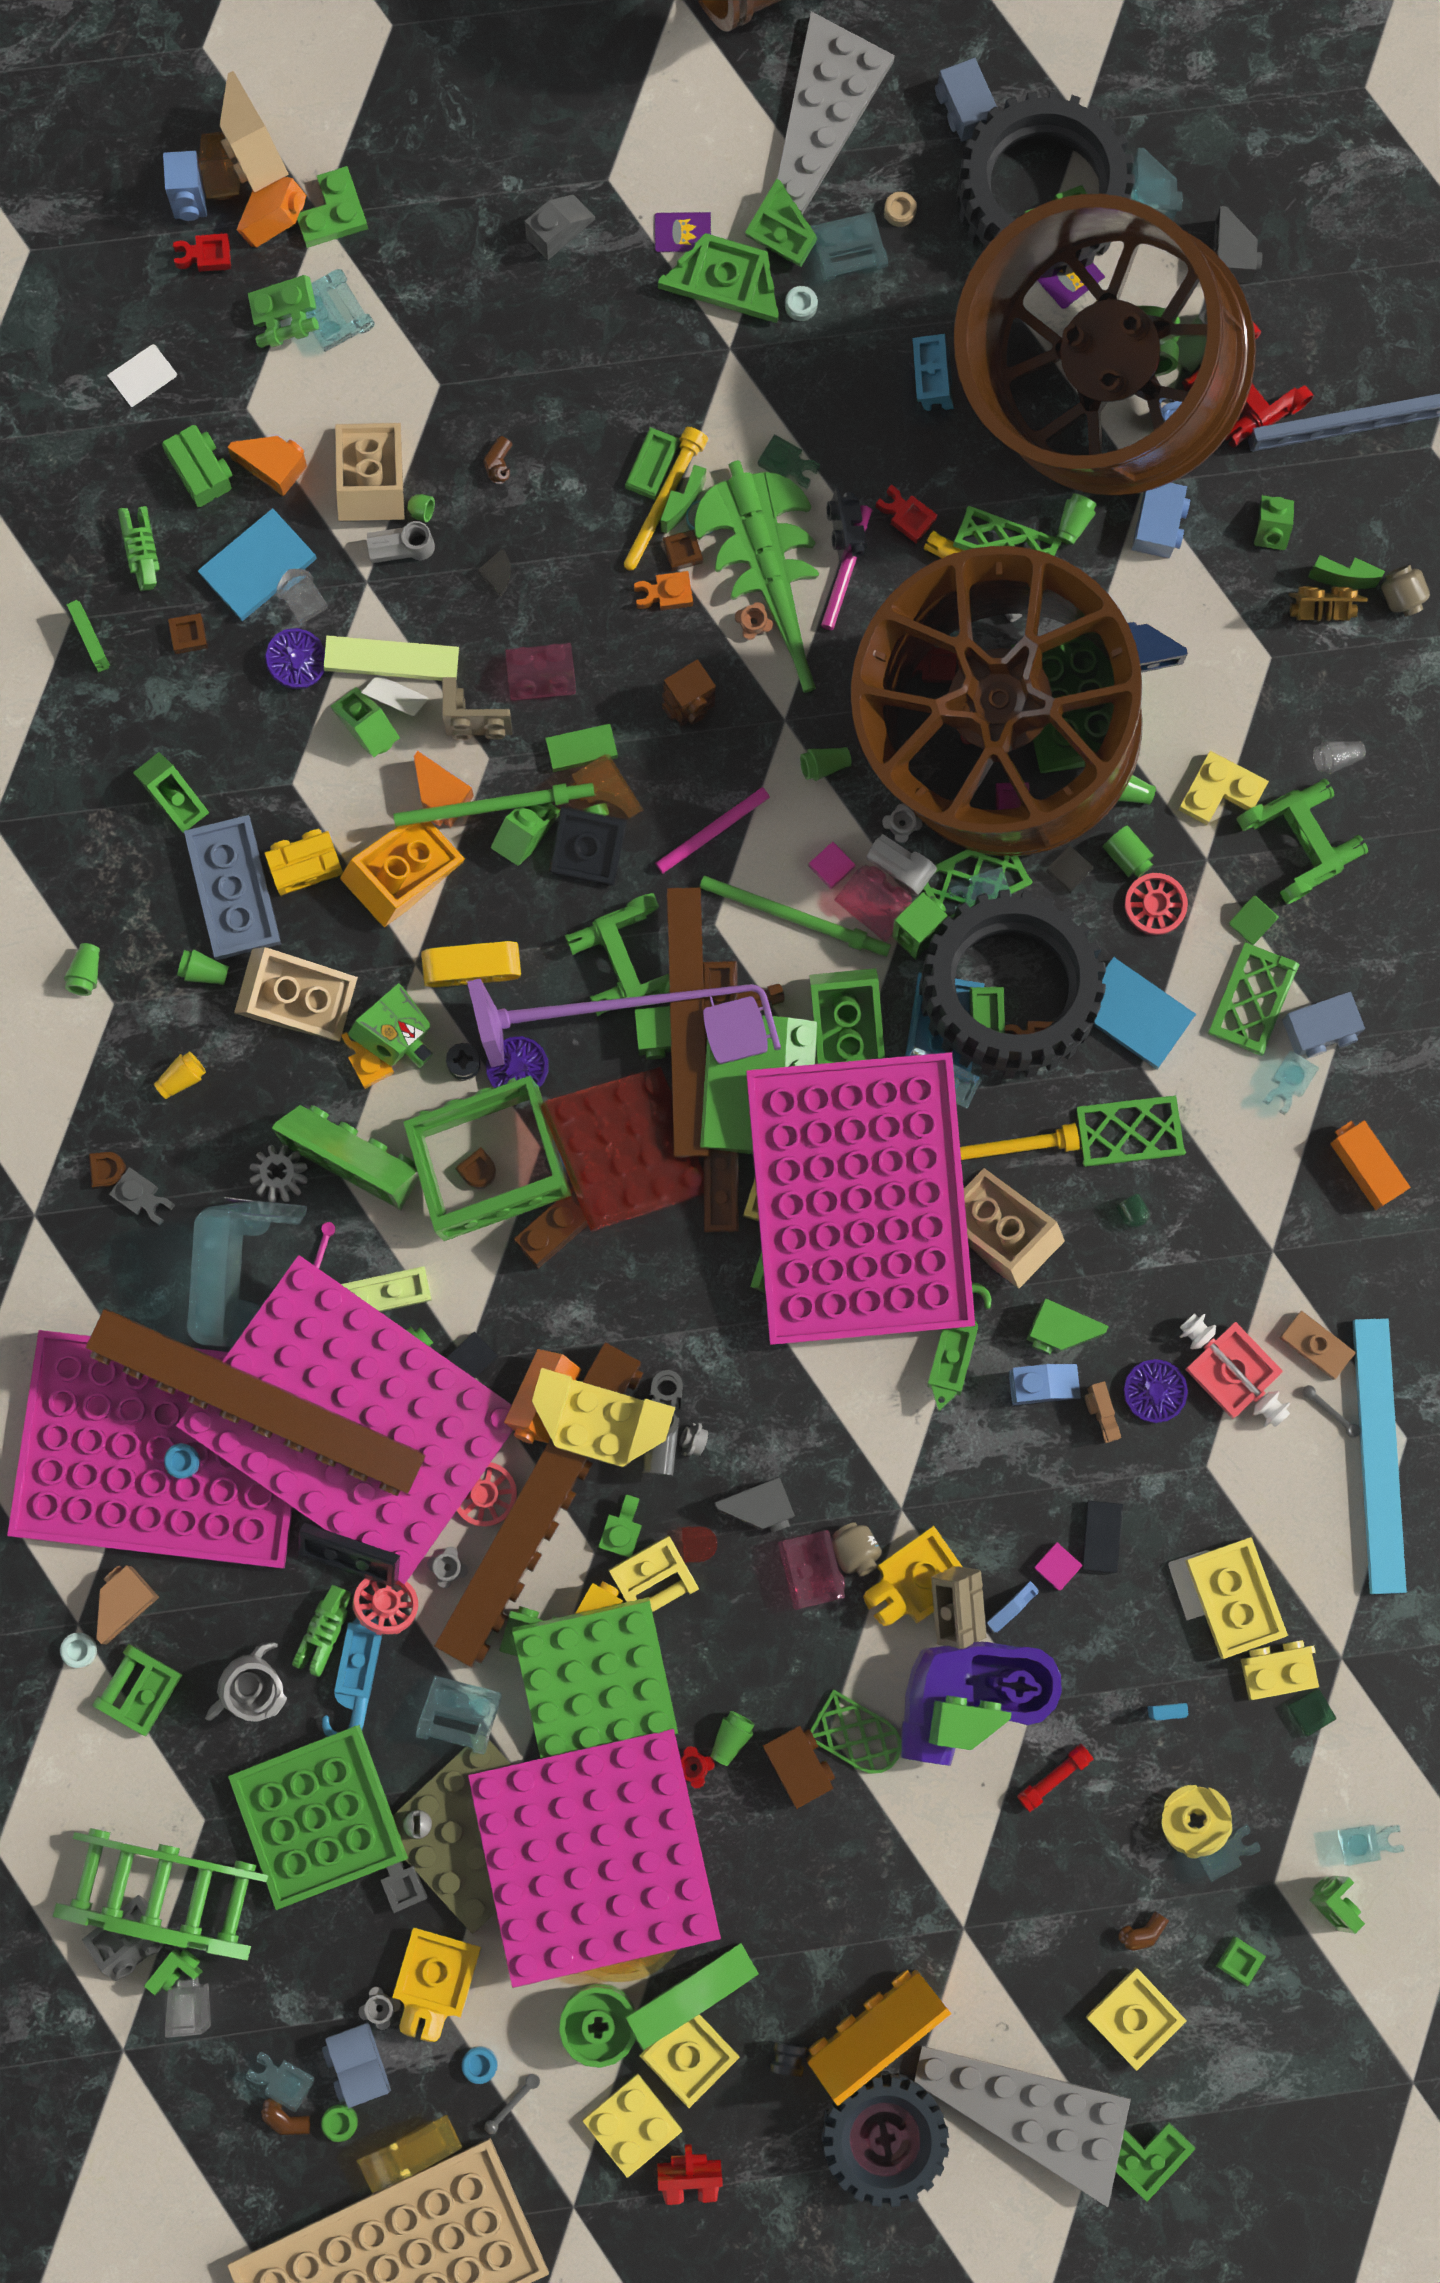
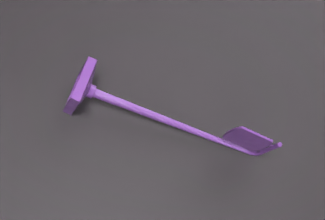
M481 979L467 982L482 1045L491 1068L504 1065L503 1029L510 1028L511 1024L710 997L712 1004L711 1007L704 1009V1024L710 1048L718 1064L766 1053L768 1050L767 1038L772 1039L775 1050L781 1049L767 995L761 987L753 984L507 1011L505 1008L497 1010ZM753 991L759 994L763 1007H758L752 996L714 1006L712 996ZM761 1010H764L768 1028L770 1031L769 1035H766L764 1022L760 1013Z

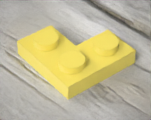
M1210 751L1178 810L1208 825L1222 798L1245 810H1249L1256 806L1269 781Z

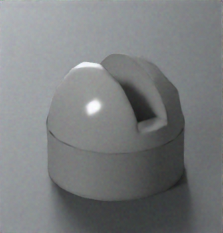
M414 1810L405 1817L403 1828L409 1837L421 1839L431 1831L432 1820L425 1811ZM414 1816H420V1834H414Z

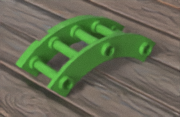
M93 1828L89 1829L88 1835L74 1832L73 1839L90 1843L76 1898L71 1900L70 1905L56 1903L52 1917L86 1926L92 1925L104 1928L103 1930L132 1937L182 1948L188 1947L203 1950L211 1954L248 1961L251 1946L237 1943L239 1936L236 1935L249 1879L267 1882L268 1875L255 1872L256 1865L235 1861L234 1867L184 1857L179 1855L180 1848L159 1844L158 1850L110 1840L111 1832ZM103 1846L121 1851L107 1906H103L102 1911L98 1912L91 1910L93 1903L89 1901ZM134 1854L159 1859L145 1916L141 1915L140 1921L122 1918L124 1911L120 1910ZM173 1862L199 1868L185 1924H181L180 1930L162 1927V1919H159ZM213 1871L235 1875L222 1932L218 1931L217 1938L201 1935L202 1928H199Z

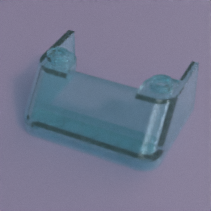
M250 1201L207 1207L199 1213L194 1222L187 1323L188 1333L195 1342L204 1345L234 1346L261 1308L255 1302L239 1300L243 1235L259 1236L268 1230L271 1222L299 1225L307 1213V1206Z

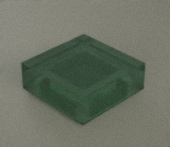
M1319 1688L1288 1705L1289 1710L1307 1737L1337 1719Z

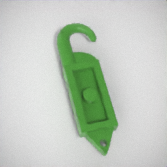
M972 1282V1293L980 1294L984 1299V1307L990 1309L992 1299L989 1291L981 1284ZM976 1321L975 1326L942 1329L927 1386L932 1389L938 1411L944 1408L956 1395L961 1396L978 1331ZM943 1399L944 1402L940 1403L938 1400Z

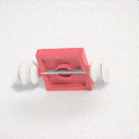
M1194 1313L1180 1326L1184 1331L1180 1338L1188 1336L1192 1340L1191 1349H1199L1204 1344L1206 1345L1203 1347L1205 1351L1185 1370L1232 1419L1238 1416L1254 1400V1402H1257L1254 1407V1416L1262 1413L1267 1418L1264 1424L1265 1427L1270 1423L1274 1427L1279 1425L1290 1414L1286 1409L1290 1403L1281 1404L1277 1400L1279 1391H1272L1266 1394L1264 1390L1283 1372L1282 1369L1237 1322H1234L1215 1340L1211 1338L1215 1335L1216 1325L1207 1327L1203 1323L1205 1314L1198 1317Z

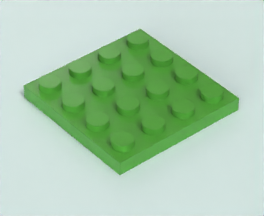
M649 1597L512 1628L541 1759L653 1733H661L674 1729L675 1734H678Z
M360 1725L228 1776L263 1874L268 1875L266 1884L276 1910L408 1859Z

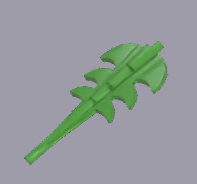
M739 460L733 461L728 464L732 477L728 481L720 482L710 488L699 502L694 518L695 536L700 540L706 534L715 530H733L735 535L731 536L721 546L717 555L715 571L720 572L732 564H749L750 569L738 578L730 598L736 600L747 593L762 592L794 661L803 692H811L816 687L805 657L790 583L802 579H816L819 576V572L802 560L785 559L784 553L795 548H814L816 542L806 531L798 526L788 523H777V517L783 513L790 511L809 512L811 504L802 489L790 479L770 472L744 473L741 462Z

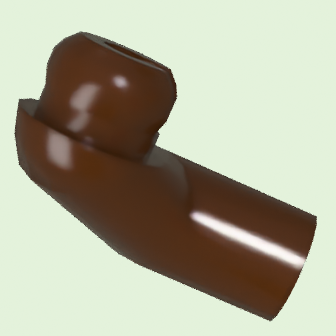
M504 436L497 438L484 457L488 478L496 484H502L510 477V470L506 467L504 457L513 444Z
M1154 1911L1144 1928L1134 1930L1130 1926H1125L1120 1930L1118 1939L1120 1943L1125 1944L1126 1949L1132 1951L1152 1947L1169 1923V1920Z
M268 2098L263 2102V2110H261L262 2120L277 2134L299 2135L310 2133V2116H288L281 2110L282 2104L278 2098Z

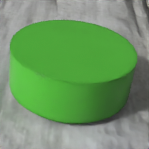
M346 2104L331 2106L324 2113L321 2121L324 2135L334 2142L348 2140L355 2133L358 2126L356 2112L351 2107L348 2108Z

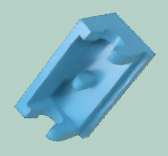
M945 334L913 338L917 401L921 402L923 408L928 411L932 409V404H942V408L945 410L954 409L950 350Z

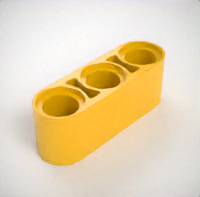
M505 941L426 949L421 952L424 986L468 985V981L481 979L483 983L501 982L521 977L517 942Z

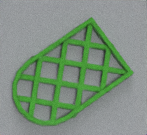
M834 1689L824 1707L818 1713V1717L810 1730L814 1738L826 1735L829 1747L816 1740L818 1746L851 1764L855 1769L870 1774L882 1773L892 1768L898 1761L901 1753V1738L897 1729L884 1717L878 1716ZM838 1696L851 1703L852 1706L841 1708ZM834 1698L837 1710L825 1713L831 1700ZM854 1709L858 1722L845 1725L842 1712ZM859 1709L868 1713L874 1718L862 1721ZM838 1714L841 1727L829 1730L825 1717ZM822 1719L825 1731L813 1734L819 1721ZM880 1721L893 1731L883 1733ZM876 1722L879 1734L866 1738L863 1725ZM859 1726L862 1739L850 1742L846 1729ZM843 1731L846 1743L833 1747L830 1734ZM895 1734L898 1747L887 1750L884 1737ZM880 1738L883 1751L871 1754L868 1741ZM864 1743L867 1756L854 1759L851 1746ZM847 1747L850 1760L835 1750ZM897 1752L895 1758L891 1762L889 1754ZM885 1755L887 1766L875 1770L872 1758ZM868 1760L871 1770L861 1767L856 1763Z

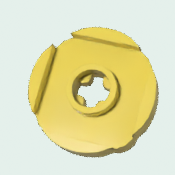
M1197 1785L1181 1787L1174 1791L1165 1802L1162 1813L1164 1835L1174 1849L1184 1853L1189 1858L1211 1855L1225 1845L1232 1833L1230 1807L1225 1798L1212 1788L1208 1787L1207 1789L1197 1787ZM1192 1813H1195L1198 1817L1201 1815L1206 1817L1202 1828H1191L1188 1825L1191 1822L1190 1815Z

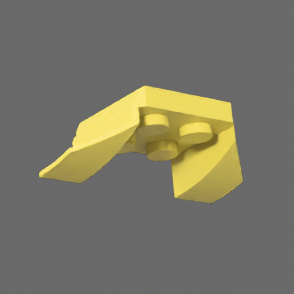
M541 1368L532 1398V1403L556 1448L622 1468L632 1460L666 1441L675 1407L649 1399L644 1401L573 1380L571 1376Z

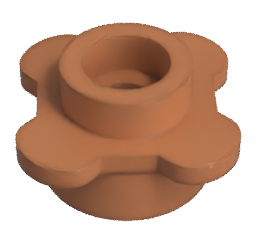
M756 602L753 605L747 606L744 610H738L735 614V621L740 623L745 639L752 640L757 634L772 630L773 622L767 618L765 606L762 603ZM754 618L757 620V622L753 624L751 623V619Z

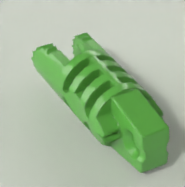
M147 506L138 508L137 519L139 528L132 527L128 508H119L118 516L130 573L136 574L140 591L153 590L157 584L155 572H158L160 569Z
M332 1585L324 1601L321 1600L315 1610L316 1613L307 1628V1634L304 1635L292 1662L294 1667L298 1669L304 1668L307 1662H309L308 1660L315 1646H318L309 1670L312 1675L320 1677L333 1649L332 1646L341 1631V1625L345 1622L348 1613L346 1607L351 1596L349 1591Z

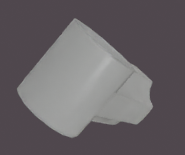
M420 521L410 522L403 528L367 533V546L372 563L410 557L415 560H424L429 558L435 550V543L429 528ZM417 536L426 537L421 545L413 546L410 544L412 539Z
M883 834L875 840L866 856L868 861L894 877V881L901 888L914 896L920 894L937 870V867L925 856L917 852H909Z

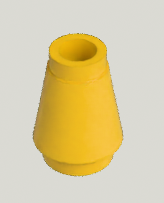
M189 1051L184 1056L180 1054L159 1077V1080L154 1083V1086L167 1099L171 1095L173 1096L202 1080L201 1076L206 1073V1070L200 1061Z

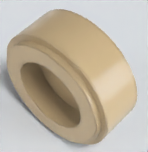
M906 192L891 194L887 198L884 207L886 220L897 227L909 225L916 215V201Z

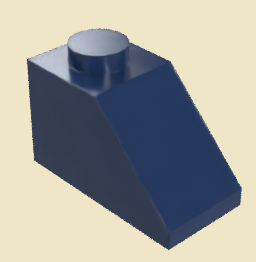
M1136 622L1128 623L1136 642L1141 673L1183 665L1188 655L1186 647L1147 623L1137 625Z

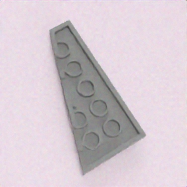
M812 11L777 177L802 215L893 64L895 56Z

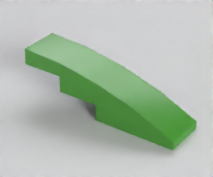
M739 1943L684 1977L680 1982L654 1997L652 2001L624 2017L640 2048L644 2050L737 1990L759 1973L743 1945Z

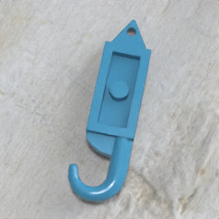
M376 1617L371 1620L373 1623L378 1625ZM358 1618L353 1623L348 1622L334 1692L336 1700L341 1705L352 1709L348 1729L360 1725L362 1730L383 1634L377 1635L376 1632L362 1626ZM323 1716L322 1728L324 1734L329 1737L339 1733L331 1728L329 1717Z

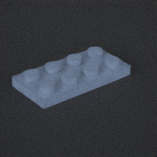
M246 815L185 830L184 834L215 960L248 953L254 948H268L280 945L281 940L250 816Z

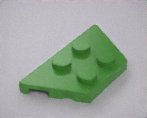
M705 233L695 243L694 248L686 252L666 276L663 274L659 278V289L774 323L778 321L779 312L776 306L774 285L770 274L768 252Z

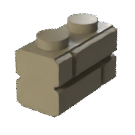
M957 1566L932 1576L931 1583L937 1644L965 1649L974 1642L987 1638L981 1571Z

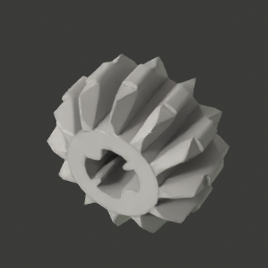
M271 1145L268 1146L270 1156L267 1158L261 1152L256 1154L262 1164L250 1165V1169L253 1172L259 1173L251 1177L250 1182L252 1185L261 1184L256 1192L259 1196L269 1192L268 1199L270 1202L274 1203L276 1201L278 1193L281 1194L284 1202H288L289 1195L287 1191L292 1190L296 1195L301 1194L300 1189L295 1184L296 1182L301 1184L307 1183V1177L298 1173L304 1172L308 1167L306 1163H297L301 1157L298 1151L289 1155V1147L283 1145L279 1154H277L275 1147ZM287 1168L283 1170L286 1176L282 1180L278 1177L271 1180V1178L275 1177L272 1173L273 1169L282 1170Z

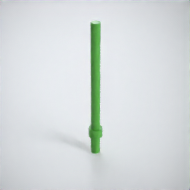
M565 783L552 785L553 789L399 812L393 813L395 826L397 827L555 802V805L568 804V800L595 796L593 783L566 787Z
M703 876L701 881V889L849 943L848 947L859 951L863 948L885 957L889 954L891 944L867 936L868 932L858 928H855L853 931L707 876Z

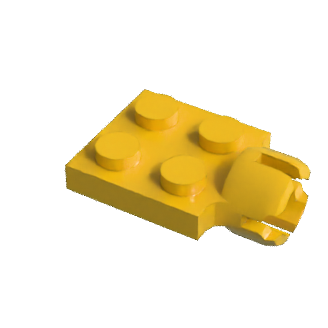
M933 1526L877 1566L882 1578L880 1582L865 1592L863 1596L869 1610L882 1601H886L888 1605L873 1615L883 1626L893 1624L904 1615L912 1617L917 1624L934 1612L931 1577L951 1567H962V1565Z
M413 1927L392 1997L404 2003V2012L399 2025L401 2033L414 2038L420 2019L423 2018L426 2019L420 2040L436 2042L440 2038L444 2022L448 2016L461 2018L481 1947Z

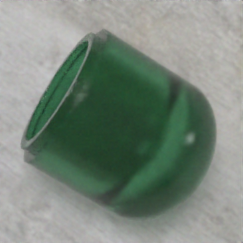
M1140 1194L1127 1198L1116 1207L1126 1225L1131 1228L1143 1226L1150 1218V1211Z

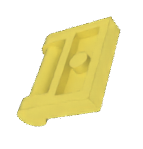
M669 1535L608 1569L626 1602L637 1600V1594L678 1572L681 1578L680 1581L649 1598L652 1612L687 1592L692 1594L699 1590Z

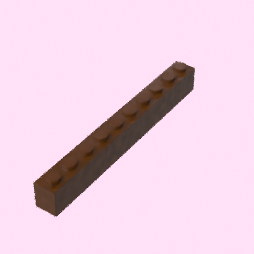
M106 1308L103 1309L85 1347L92 1351L90 1357L101 1363L110 1365L111 1360L124 1365L122 1372L134 1378L142 1380L144 1375L157 1380L155 1387L174 1395L176 1389L189 1395L187 1401L198 1407L206 1409L208 1404L221 1409L219 1416L238 1424L240 1419L246 1420L254 1424L251 1429L252 1431L267 1438H271L273 1433L285 1438L283 1443L285 1446L303 1453L304 1448L310 1449L318 1453L315 1458L316 1460L331 1467H335L337 1462L349 1467L347 1472L349 1475L365 1482L368 1477L374 1478L381 1482L380 1489L396 1496L399 1495L400 1491L409 1493L426 1456L421 1451Z
M605 1342L583 1383L625 1395L628 1388L633 1391L636 1389L644 1373L639 1371L641 1367L639 1360ZM550 1439L434 1647L469 1667H473L475 1662L482 1664L491 1648L486 1643L492 1631L500 1632L508 1617L504 1613L510 1600L516 1603L525 1587V1584L520 1581L526 1570L533 1572L542 1557V1553L538 1552L540 1545L544 1539L550 1542L555 1534L559 1523L554 1520L561 1509L567 1511L576 1496V1493L572 1491L573 1486L578 1478L584 1481L593 1465L589 1461V1457L558 1449L552 1439Z

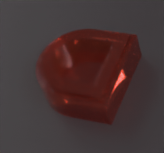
M706 1527L682 1528L684 1563L703 1562L715 1554L717 1538L710 1529Z

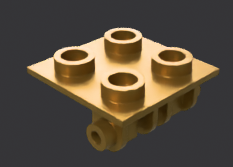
M1299 587L1298 593H1289L1290 597L1296 599V604L1290 605V617H1296V620H1314L1315 610V618L1317 621H1320L1323 601H1325L1326 621H1330L1331 617L1332 620L1350 621L1351 618L1357 617L1358 612L1357 604H1352V601L1367 602L1366 597L1358 595V590H1351L1350 587H1331V593H1325V590L1318 589V587Z

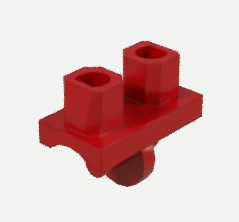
M685 2144V2155L671 2156V2163H657L658 2191H662L666 2205H676L684 2202L683 2189L698 2188V2201L703 2203L717 2201L719 2187H723L721 2159L707 2160L706 2154H692V2144Z

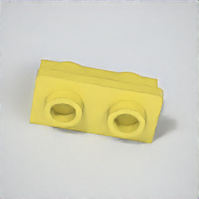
M1301 1640L1283 1644L1284 1651L1274 1653L1270 1652L1269 1647L1249 1650L1250 1657L1241 1659L1249 1700L1318 1688L1319 1684L1312 1653H1315L1314 1646L1304 1647V1642Z

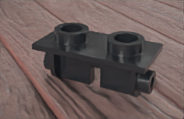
M836 488L831 501L827 502L826 513L828 521H832L834 528L831 536L833 550L838 551L839 562H843L846 553H852L854 557L863 556L867 548L864 526H851V523L862 522L859 498L855 497V494L852 492L845 493L841 497L839 488Z

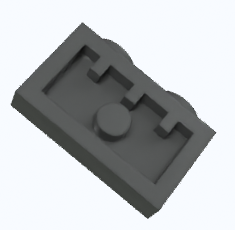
M137 1895L120 1909L124 1911L122 1918L140 1921L141 1915L145 1916L148 1905L145 1899ZM97 1927L82 1939L100 1971L114 1981L130 1975L136 1965L148 1956L159 1952L164 1946V1943L106 1931L100 1927Z

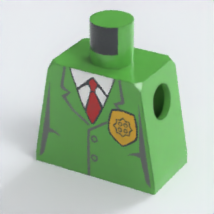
M399 983L361 1015L348 1033L353 1040L390 1066H394L407 1055L420 1068L433 1055V1052L421 1042L431 1027L430 1023Z

